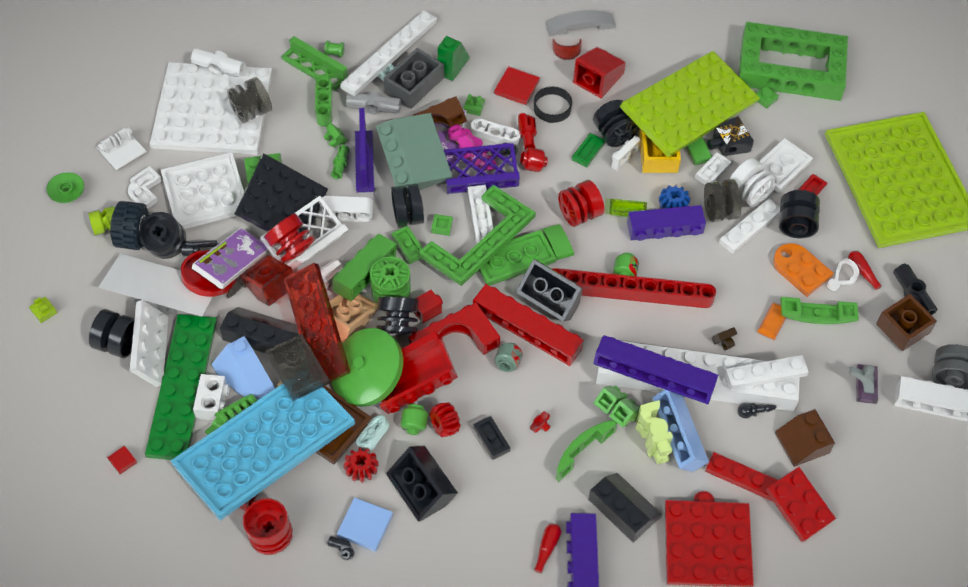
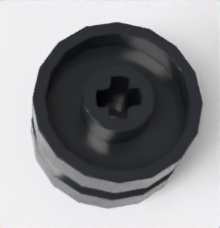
M418 184L407 185L406 197L401 186L391 187L392 205L397 227H406L408 225V214L414 225L424 224L423 201Z
M155 212L148 215L141 222L138 238L141 244L155 257L169 259L182 251V244L186 241V232L183 226L170 214Z

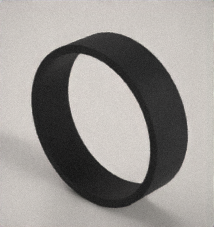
M550 86L542 88L534 97V113L539 119L548 123L564 121L571 114L572 98L566 90L560 87ZM558 95L568 102L569 108L561 114L551 115L542 112L536 103L543 96Z

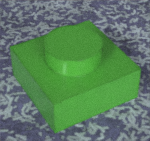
M767 86L756 93L760 98L758 103L766 109L779 98V95Z
M435 214L431 233L450 236L453 217Z

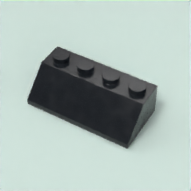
M240 307L229 311L220 326L221 336L224 341L232 343L244 336L253 350L292 362H296L298 357L297 347L310 332L309 328Z

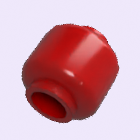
M530 147L522 151L520 164L523 165L524 170L540 172L543 167L547 166L548 157L545 156V152L542 149Z

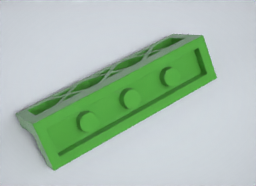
M295 36L289 40L290 49L282 55L283 61L315 80L320 76L338 79L335 84L332 83L333 91H336L348 77L346 66ZM293 53L299 56V58L297 59H291L289 57ZM309 62L312 66L304 67L302 63ZM323 70L326 74L318 75L315 71Z

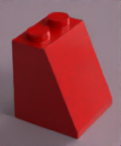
M595 47L575 60L573 83L602 99L624 74L626 62L608 53L606 50Z

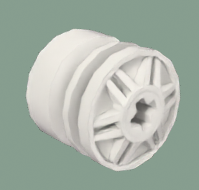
M751 158L735 170L729 179L728 187L737 195H742V200L746 201L750 207H755L761 204L773 192L778 180L774 175H771L770 171H764V166L755 158Z

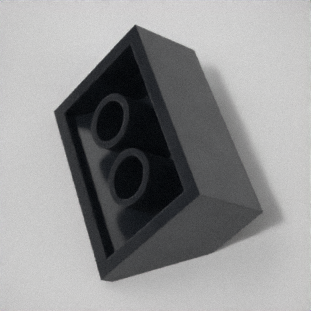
M533 259L516 293L565 322L571 320L577 310L583 288L538 260Z
M425 445L409 446L386 472V475L418 522L446 507L458 494Z
M618 473L605 476L590 489L588 500L633 543L662 517V514Z

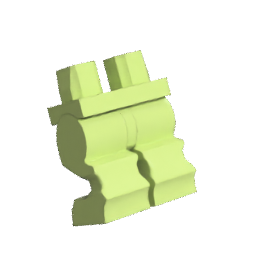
M660 400L640 405L636 419V430L640 433L641 438H646L645 446L648 457L654 456L656 463L662 464L670 459L668 455L672 453L670 444L673 436L671 431L667 432L668 425L665 419L656 418L660 407Z

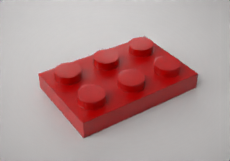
M797 467L765 489L801 542L806 541L836 519L800 467Z

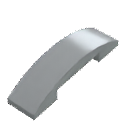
M599 10L570 12L546 22L549 36L565 35L569 29L598 26L599 30H606L616 27L612 14Z

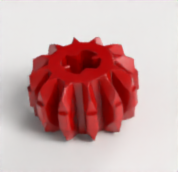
M443 402L431 408L430 421L439 436L448 437L459 432L461 427L460 418L453 405L449 402Z
M359 447L358 452L351 449V455L345 456L346 462L343 464L346 475L348 477L352 476L354 482L358 478L362 483L364 478L371 481L372 474H377V467L379 466L376 454L370 453L369 448L362 451V448Z

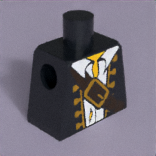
M739 116L716 126L713 138L707 141L710 150L719 148L723 156L749 153L754 143L753 138Z

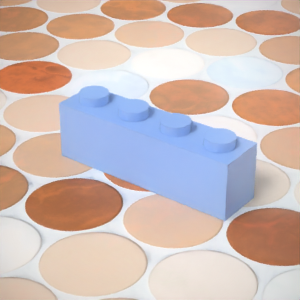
M663 390L652 397L653 401L660 400L658 414L661 419H665L667 422V432L671 431L673 438L670 445L679 469L694 472L709 463L684 397L668 390Z

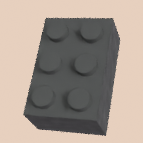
M416 48L383 78L384 92L393 98H401V103L411 109L444 79V64L421 49Z

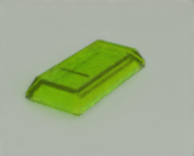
M610 199L609 215L628 217L629 212L646 210L647 202Z

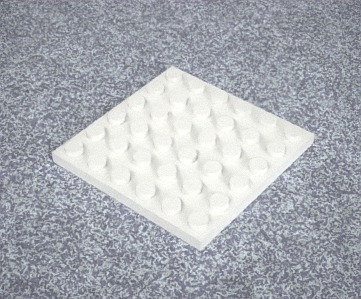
M168 62L150 147L152 149L232 152L258 155L272 78V68L245 67L242 76H235L225 72L214 74L207 67L197 64Z

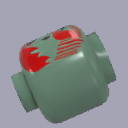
M515 343L501 344L495 356V363L501 371H515L520 365L523 352Z

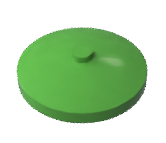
M377 328L363 329L349 336L340 345L332 361L330 375L334 391L343 397L347 403L358 407L371 406L382 401L393 391L402 373L403 354L399 343L393 336Z

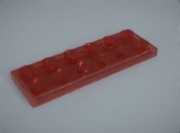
M312 263L284 278V283L310 373L324 386L351 372L319 264Z

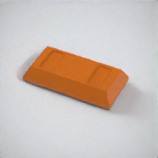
M771 304L757 333L772 340L776 339L786 317L781 315L780 305Z

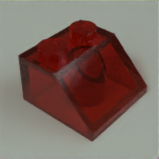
M270 255L240 275L241 280L257 300L267 306L274 304L278 299L289 293V289L298 284L292 267Z

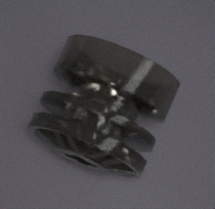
M257 77L244 81V88L241 85H236L235 89L233 87L227 89L230 105L242 123L249 122V118L251 120L255 119V111L260 116L272 111L269 95Z

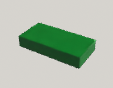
M589 133L573 154L572 161L587 168L604 146L605 140Z

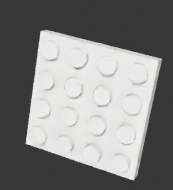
M232 152L161 169L173 217L184 229L237 216L234 212L244 194V190Z

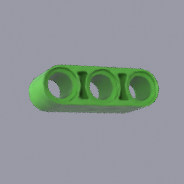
M320 76L315 82L316 121L318 125L323 127L332 123L331 79L327 76Z

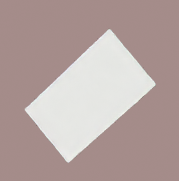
M119 254L99 285V288L198 316H203L212 297L197 295L188 290L181 280V270L124 254Z

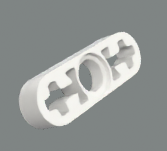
M475 119L471 122V133L474 136L501 144L513 143L518 145L520 143V134L517 129L484 119ZM498 130L500 134L493 135L491 131Z

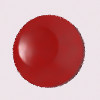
M210 250L198 251L186 257L181 265L180 275L183 284L191 292L201 296L214 297L223 295L234 287L236 279L225 288L220 289L192 269L193 263Z

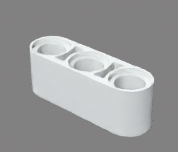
M322 197L339 221L368 222L372 220L374 202L370 198ZM320 205L319 214H322L323 208Z

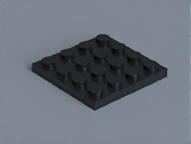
M263 153L234 214L268 232L318 196H321V198L326 196L328 188ZM319 202L313 205V213L319 212ZM300 214L299 218L304 224L308 225L309 215ZM315 216L311 217V225L315 221ZM301 227L298 231L302 232L307 230V228Z

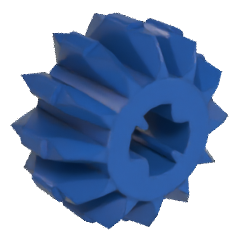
M668 185L666 189L663 188L659 196L660 208L688 206L690 204L689 192L684 191V187L678 188L677 185L674 187Z

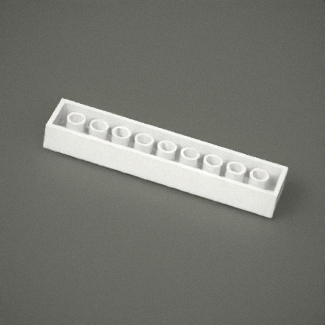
M626 342L718 374L719 376L710 400L736 404L749 403L750 405L755 403L756 406L772 404L777 406L776 409L793 412L799 401L800 378L730 390L725 375L727 368L766 361ZM598 366L596 384L616 385L622 388L658 393L665 390Z

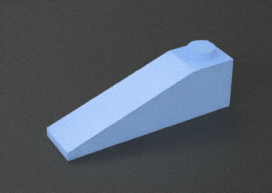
M244 336L226 345L212 363V367L217 375L225 376L227 384L239 395L241 394L245 397L253 394L259 400L275 389L254 350Z

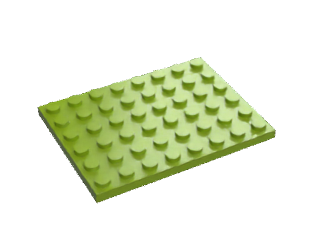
M925 112L826 130L825 137L878 249L968 230V193Z

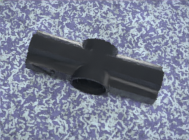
M904 263L894 269L893 274L905 291L904 297L911 294L931 315L935 314L938 309L926 292L925 282L916 277L909 264Z

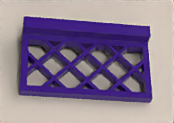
M359 108V131H355L356 193L374 192L373 130L366 131L365 108Z
M513 143L444 150L445 156L454 155L458 158L453 164L448 160L447 162L451 171L454 169L460 173L457 178L446 179L447 194L468 192V187L486 185V190L493 185L499 189L519 187L520 175ZM504 149H510L511 154L507 158L500 154ZM485 151H490L494 154L489 160L482 156ZM467 153H472L476 156L471 162L464 158ZM496 156L504 161L500 167L492 163ZM478 158L486 163L482 169L474 165ZM460 160L468 165L463 171L456 166ZM508 164L513 167L514 172L507 173L502 168ZM491 166L496 171L494 174H487L484 170ZM472 167L478 173L476 176H469L466 172Z

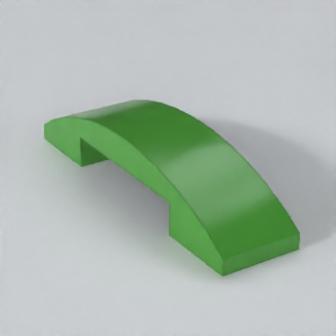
M780 298L781 315L795 321L812 324H844L859 320L858 305L855 302L838 301L836 305L801 303L800 298Z
M612 420L595 425L572 441L560 459L556 480L559 482L573 470V458L595 439L602 444L616 432L617 422Z

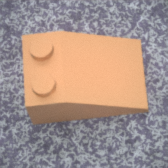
M358 294L352 302L338 295L317 310L313 329L341 345L349 336L363 330L378 311V304L361 294Z

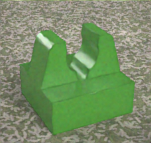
M469 94L463 110H466L468 114L481 116L485 98Z
M330 123L326 127L328 131L324 135V139L327 141L332 139L329 145L333 148L340 144L345 145L349 141L337 126Z

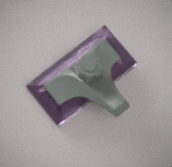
M858 364L856 368L849 367V373L856 377V402L877 404L878 366Z

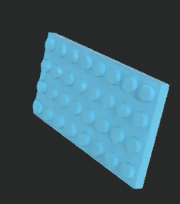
M303 369L171 460V463L221 521L355 424V420L306 369Z

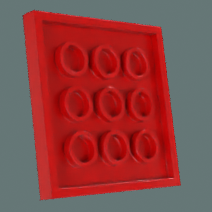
M665 500L666 585L754 586L749 503Z

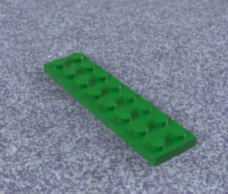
M181 314L177 316L145 451L146 458L172 460L190 448L196 422L193 407L201 374H206L217 325L216 317Z

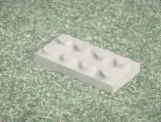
M141 300L136 302L130 372L159 387L164 376L169 317Z

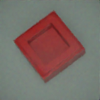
M123 446L107 457L119 475L137 463L126 446Z

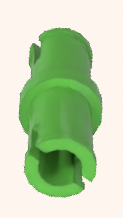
M346 145L338 147L337 155L333 159L334 166L331 177L334 179H341L344 168L347 166V156L350 149Z

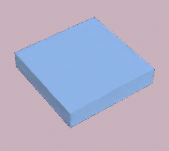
M354 497L337 532V537L349 540L354 544L376 552L393 517V512Z

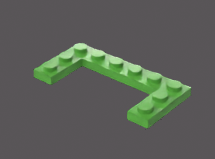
M495 185L490 187L481 198L483 202L505 215L506 218L459 260L433 241L429 242L419 251L420 258L460 286L467 282L536 217L535 211Z

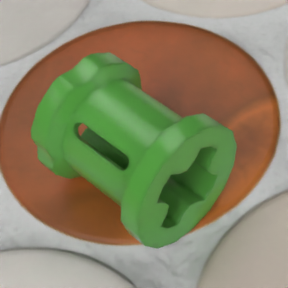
M327 40L325 43V55H338L340 58H343L344 42L338 44Z

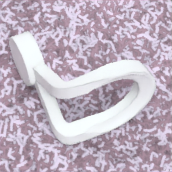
M847 258L841 260L836 268L835 278L828 281L827 287L832 291H837L840 285L854 284L859 275V268L855 262ZM844 263L849 264L853 268V276L850 280L838 281L842 265Z

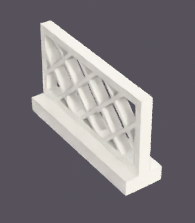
M318 196L296 212L298 216L300 214L309 215L308 225L303 224L302 227L307 228L309 231L310 229L320 230L319 238L302 255L283 263L280 255L277 256L275 250L277 249L278 251L282 246L279 244L271 247L264 238L267 233L260 237L261 241L283 268L282 271L286 276L342 237L349 230L345 224H341L321 196ZM319 202L323 208L322 214L313 213V205ZM312 216L322 218L321 227L311 225ZM325 218L331 219L336 226L332 229L324 228Z

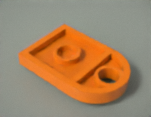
M788 243L780 246L773 258L775 269L806 297L832 278L834 274L806 248L798 244ZM786 252L790 257H784L781 253Z

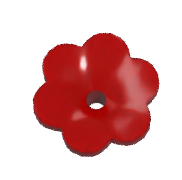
M543 411L540 415L536 416L530 426V430L534 433H537L540 429L547 432L550 429V425L547 423L550 414Z

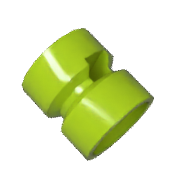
M115 206L104 208L103 212L99 210L88 212L95 236L104 234L106 230L110 231L111 218Z

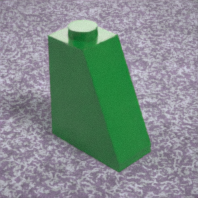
M445 36L437 47L438 61L444 64V78L454 81L470 59V56L462 42Z

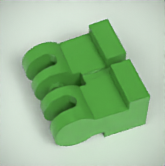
M616 385L613 387H603L593 403L606 414L611 413L609 417L621 427H626L631 421L635 422L640 405H636V401L633 399L628 400V395L625 392H620L621 389Z

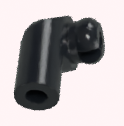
M334 536L329 537L328 546L338 548L342 559L351 560L353 558L354 550L349 540Z

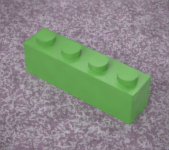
M379 233L373 239L371 238L362 250L360 249L340 272L335 273L332 278L333 291L352 302L371 282L370 270L372 265L383 257H396L397 243Z

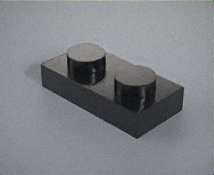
M491 416L473 424V429L492 460L510 452L509 444Z

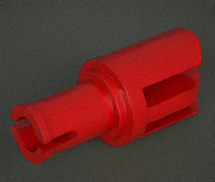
M520 113L518 115V128L520 137L524 141V149L535 148L534 137L537 134L535 117L526 113Z

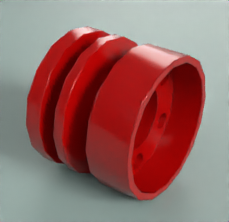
M585 180L578 183L575 188L569 187L567 190L564 189L558 193L561 212L572 227L585 223L587 218L593 220L604 214L605 208L601 193L591 180Z
M296 213L281 221L264 236L271 247L279 244L282 246L276 254L279 256L286 252L281 258L283 263L302 255L316 240L314 236L304 239L310 233L308 229L302 232L298 231L304 223Z
M271 498L260 499L253 502L246 509L243 515V526L252 548L258 553L274 555L283 551L290 544L293 538V528L284 505L279 501Z

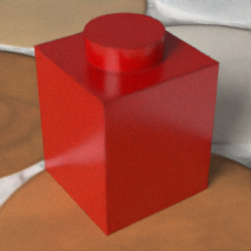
M432 289L417 297L419 299L418 312L414 313L423 324L442 313L443 301L438 294L435 295Z

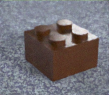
M909 294L882 311L876 325L903 352L930 334L937 320Z

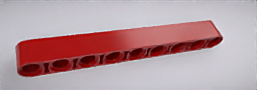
M552 268V270L582 287L581 296L696 308H710L716 296V288L711 284Z

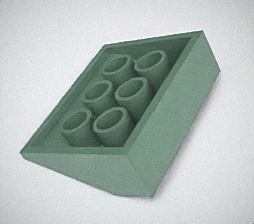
M431 113L392 119L376 126L395 186H401L405 196L406 187L409 184L417 183L419 190L446 181V179L453 178Z

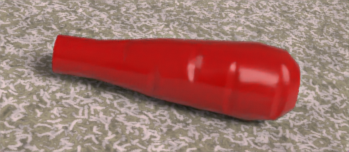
M852 251L848 255V259L855 262L859 268V274L875 290L880 289L882 285L876 279L865 257L859 251Z
M551 523L545 527L537 563L534 571L537 573H542L546 562L558 543L561 529L557 524Z

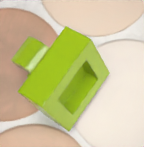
M46 296L42 299L41 297L33 301L34 304L29 306L30 311L40 323L57 314L55 307Z

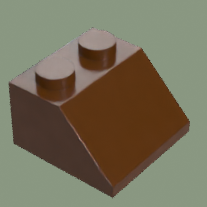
M816 409L797 415L775 431L794 467L830 454L835 444Z

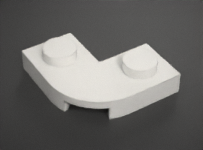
M150 166L132 177L128 187V195L131 201L144 203L147 209L158 202L157 197L149 189L162 181L161 177Z

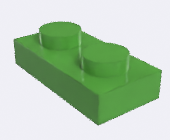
M408 226L391 233L392 239L397 243L398 248L409 264L422 259L419 257V251L423 248Z

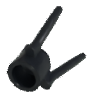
M217 240L184 241L182 244V255L188 257L190 254L200 251V248L216 247L220 243Z

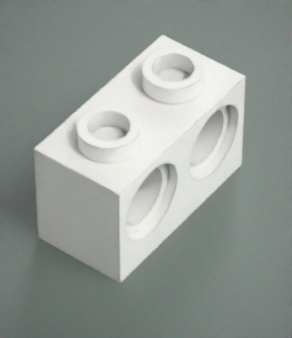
M201 374L193 407L196 419L214 421L216 418L215 413L226 407L224 400L225 396L229 395L230 385L227 384L225 376Z

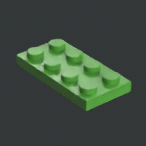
M538 230L510 240L479 269V272L485 283L491 286L526 273L533 259L547 266L556 263L557 258L543 232Z

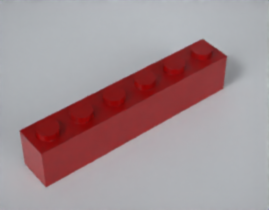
M485 284L473 299V304L477 303L489 320L568 366L572 365L583 349L584 340L579 335L567 331L560 324L553 323L546 316L539 315L529 306L517 302L513 297L506 296L496 287Z

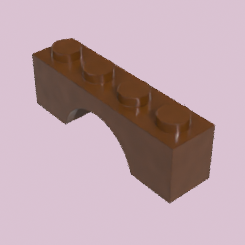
M456 96L412 115L431 113L434 124H444L448 127L467 122L465 113Z

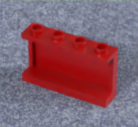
M435 331L401 349L403 369L400 379L393 391L380 404L381 409L386 413H395L401 407L416 402L418 398L424 395L432 394L435 389L449 385L454 379L458 378L444 341Z

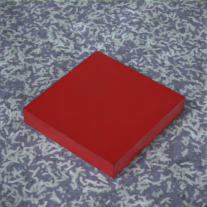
M508 66L496 86L494 94L527 105L540 81V77Z

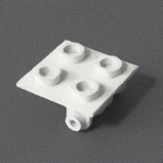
M124 127L118 132V135L114 133V137L109 136L104 141H100V144L96 147L115 170L120 169L147 152L131 135L132 131L129 127Z

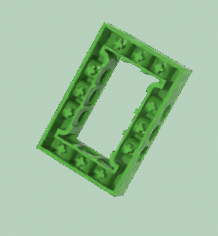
M746 21L742 35L738 76L750 88L762 89L767 86L775 92L841 101L846 86L848 36ZM760 49L767 52L769 50L782 52V54L790 53L799 56L816 57L815 59H823L828 55L825 65L827 72L759 62Z

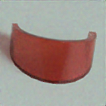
M552 39L553 52L560 59L572 60L580 55L582 39H579V43L573 46L560 45L555 42V39Z

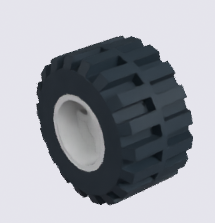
M129 201L118 202L113 211L110 226L111 240L116 248L140 250L143 247L138 235L141 222L149 215L146 204Z

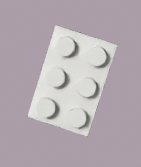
M784 138L759 163L764 166V171H770L771 175L777 178L778 182L774 190L780 193L812 163L813 157Z

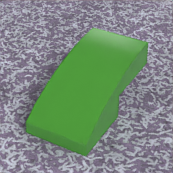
M560 224L542 229L546 240L557 258L556 260L574 255L570 241Z

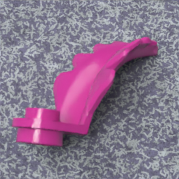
M454 125L448 129L449 139L457 141L459 148L477 147L483 144L480 138L472 135L470 129L463 128L461 125ZM485 151L482 156L489 160L492 155H488L489 151ZM467 153L464 156L470 162L476 157L472 153ZM478 158L474 164L482 169L486 163ZM488 166L486 169H487V171H489V170L494 169V168H492L491 166Z

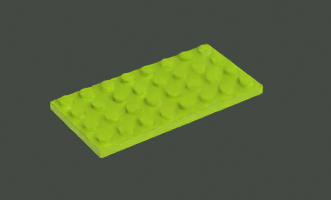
M711 51L625 100L620 105V108L669 158L714 130L716 126L756 104L760 98L714 51Z

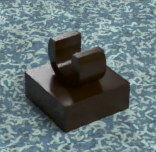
M735 327L716 334L712 337L714 345L721 342L724 351L735 346L732 337L738 333Z

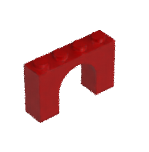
M477 303L466 305L460 311L450 313L444 319L433 322L428 327L417 330V332H413L409 336V344L434 331L442 338L450 333H463L475 342L483 355L500 347L501 338Z

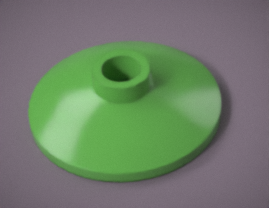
M71 172L60 173L54 176L47 184L48 196L57 203L72 202L79 198L84 191L82 178Z

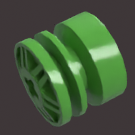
M389 256L377 260L372 265L370 270L372 297L377 303L378 297H410V269L405 261L398 257Z

